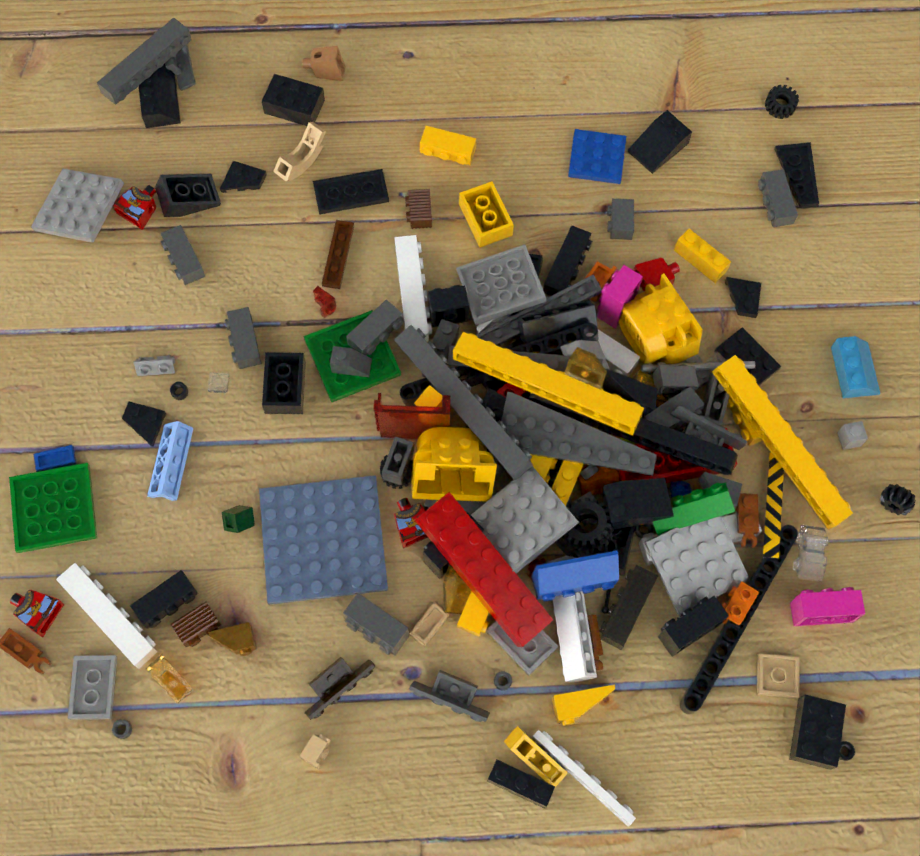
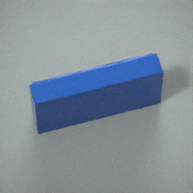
M73 445L33 454L36 472L77 464Z

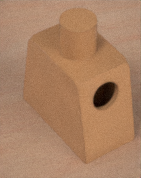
M338 46L314 48L311 58H303V68L312 69L316 78L343 81L346 66Z

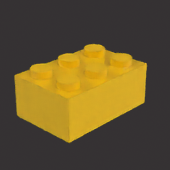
M492 181L459 193V206L479 248L513 236L514 224Z

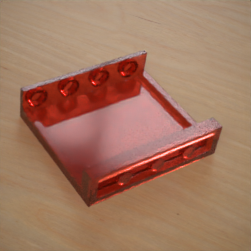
M378 393V400H374L377 431H380L381 438L418 439L424 431L430 428L450 427L451 395L442 396V407L383 405L382 395Z

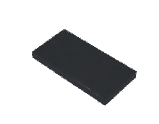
M383 169L313 181L319 215L389 202Z

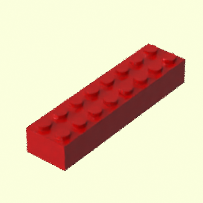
M450 492L441 497L415 519L416 523L517 647H524L553 621L552 617L514 571L512 572L513 569Z

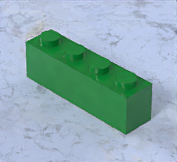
M726 482L722 484L715 483L703 490L696 489L687 495L674 496L670 500L674 517L653 521V525L657 535H660L674 528H684L735 512Z

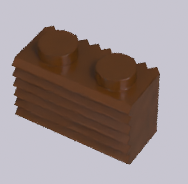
M430 189L408 190L409 196H405L406 207H409L410 211L406 212L407 222H410L411 229L432 228Z
M207 602L202 603L171 623V626L185 647L197 645L201 641L200 638L205 635L209 636L208 632L218 630V627L221 625Z

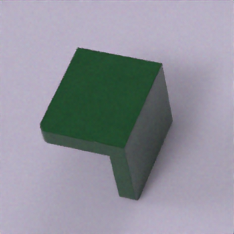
M238 505L222 512L224 531L239 533L255 526L252 507Z

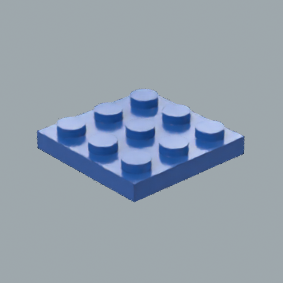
M575 129L568 177L621 184L627 136Z

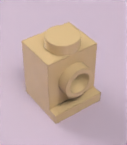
M313 734L299 757L319 770L321 767L319 761H324L330 751L327 748L331 740L321 734L318 737Z

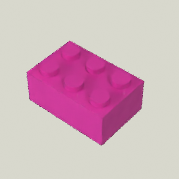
M623 265L620 271L617 269L611 278L612 282L610 284L606 283L601 291L602 296L597 307L599 311L597 318L616 329L619 325L618 322L624 304L634 300L638 294L643 276Z
M853 587L842 588L841 591H834L832 588L823 589L821 592L803 590L790 602L793 626L853 623L865 615L861 590H854Z

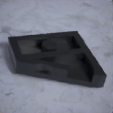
M233 161L220 190L222 193H227V190L237 189V191L260 189L267 173L265 170Z
M726 277L725 284L729 287L730 297L735 303L737 314L756 318L758 316L761 283Z

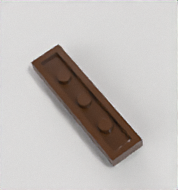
M336 220L322 279V287L341 288L354 230V222Z

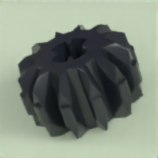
M889 484L882 491L880 497V504L885 506L884 509L897 515H907V513H910L916 501L915 495L911 493V490H907L898 484Z

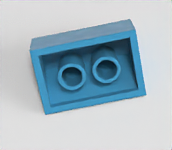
M856 336L837 338L831 350L842 397L852 398L880 395L868 342Z

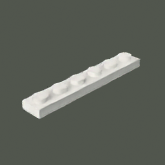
M538 730L533 735L532 739L624 824L630 826L636 819L633 816V810L626 804L622 806L616 801L618 797L611 790L607 789L605 791L600 786L601 782L592 774L589 776L584 772L585 767L577 760L573 762L568 757L569 753L560 745L557 747L552 743L553 738L547 732L543 731L541 733Z

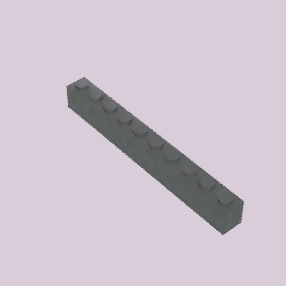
M410 325L394 339L395 342L434 388L445 397L447 403L514 480L518 479L533 466L530 461L532 456L525 448L521 450L517 446L519 441L513 434L509 436L505 432L507 428L500 420L498 422L495 421L493 418L495 414L489 407L484 408L481 405L483 400L477 393L473 395L469 391L472 388L465 380L460 381L458 378L460 374L454 367L449 368L446 365L448 363L447 359L442 354L438 356L435 352L437 348L431 341L427 343L424 340L426 336L420 328L416 330Z

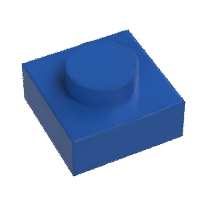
M685 481L670 482L671 497L683 496L692 492L690 484Z

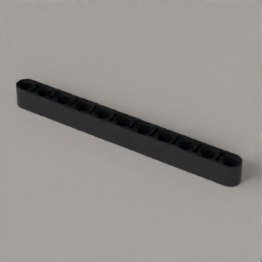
M585 323L510 350L529 353L539 351L540 354L563 355L560 347L569 344V339H575L576 341H598V328L593 323ZM587 333L594 334L592 336H586ZM552 345H557V346H558L557 348H554V349L549 348V347L552 346ZM455 367L456 371L460 374L458 378L467 375V378L460 379V381L465 380L470 387L496 379V377L484 372L477 373L479 370L471 367ZM427 378L405 384L400 388L399 392L403 403L408 407L416 406L414 404L415 401L424 392V389L429 385L433 388L434 386ZM413 393L412 397L406 398L407 394Z
M531 392L528 397L530 401L593 428L723 475L732 474L738 457L737 453L730 449L644 418L640 419L632 436Z
M785 525L781 528L779 548L781 556L779 558L763 557L747 585L756 589L759 594L746 614L744 622L738 626L728 620L724 624L680 701V708L684 713L693 714L704 703L797 539L798 532L794 526ZM783 533H787L790 539L784 538ZM764 565H769L772 568V572L765 570ZM755 581H760L763 588H758L755 585ZM726 630L734 633V639L727 637ZM716 647H721L725 651V655L720 656L716 652ZM706 665H713L715 673L708 672ZM697 681L704 683L705 691L697 688ZM692 699L695 702V708H689L686 700Z

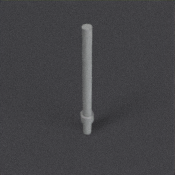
M743 361L746 369L755 368V361ZM665 362L642 365V372H654L659 365L665 364ZM724 362L677 363L669 365L678 366L685 364L687 366H695V370H714Z

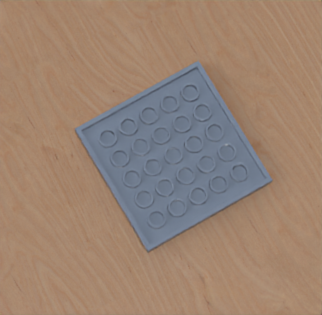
M376 475L259 489L268 605L355 595L357 593L388 591Z

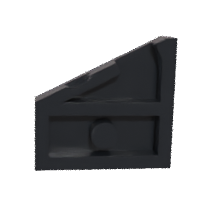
M129 401L122 419L150 446H154L166 413L163 410Z

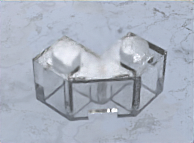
M801 525L795 540L800 552L798 559L795 558L793 569L796 570L798 579L822 582L827 566V557H824V548L828 545L827 533L825 528Z

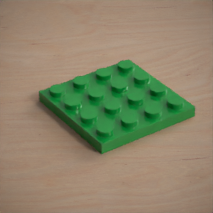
M373 310L303 336L331 403L401 376V371L387 340L379 343L376 346V350L371 355H367L372 359L369 377L338 374L331 371L330 361L333 346L351 348L347 343L346 336L367 318Z
M88 463L9 477L16 553L97 539L91 473Z

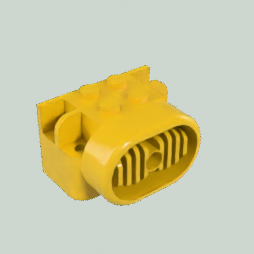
M665 274L661 275L660 285L656 287L652 284L646 285L644 292L636 295L634 300L624 304L618 323L626 340L634 352L640 356V360L643 363L650 364L660 360L665 362V364H677L699 354L703 329Z
M433 427L424 431L419 436L416 443L417 452L413 458L411 477L412 499L439 500L448 492L458 501L487 502L492 498L497 464L494 463L492 453L487 452L484 444L470 428Z

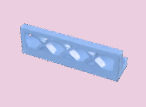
M179 421L164 424L147 497H163L171 501L177 500L193 427Z

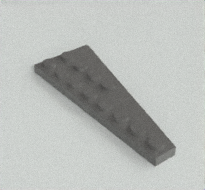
M507 392L501 422L507 428L505 432L509 436L513 434L519 441L517 446L521 450L525 448L530 455L653 476L657 458L656 454L517 394Z

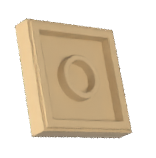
M758 653L757 695L800 698L799 657Z

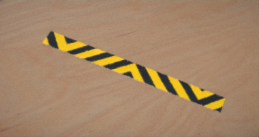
M771 452L769 455L763 557L779 558L784 469Z

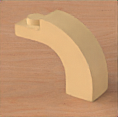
M309 122L298 146L291 153L279 156L273 172L285 181L293 180L302 175L323 148L321 142L326 131L314 122Z

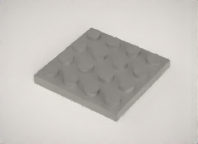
M62 169L31 228L37 232L93 243L124 182L119 178Z
M525 244L456 268L462 286L465 285L469 307L475 325L547 301Z
M533 466L518 479L511 481L471 514L484 528V535L513 569L512 572L514 571L515 573H518L579 523Z
M721 516L684 528H674L644 542L678 615L689 607L693 609L697 602L706 596L708 599L713 596L718 597L730 591L733 586L738 587L741 581L744 583L750 581Z

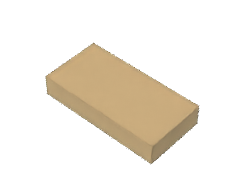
M434 602L409 632V635L425 647L450 614Z

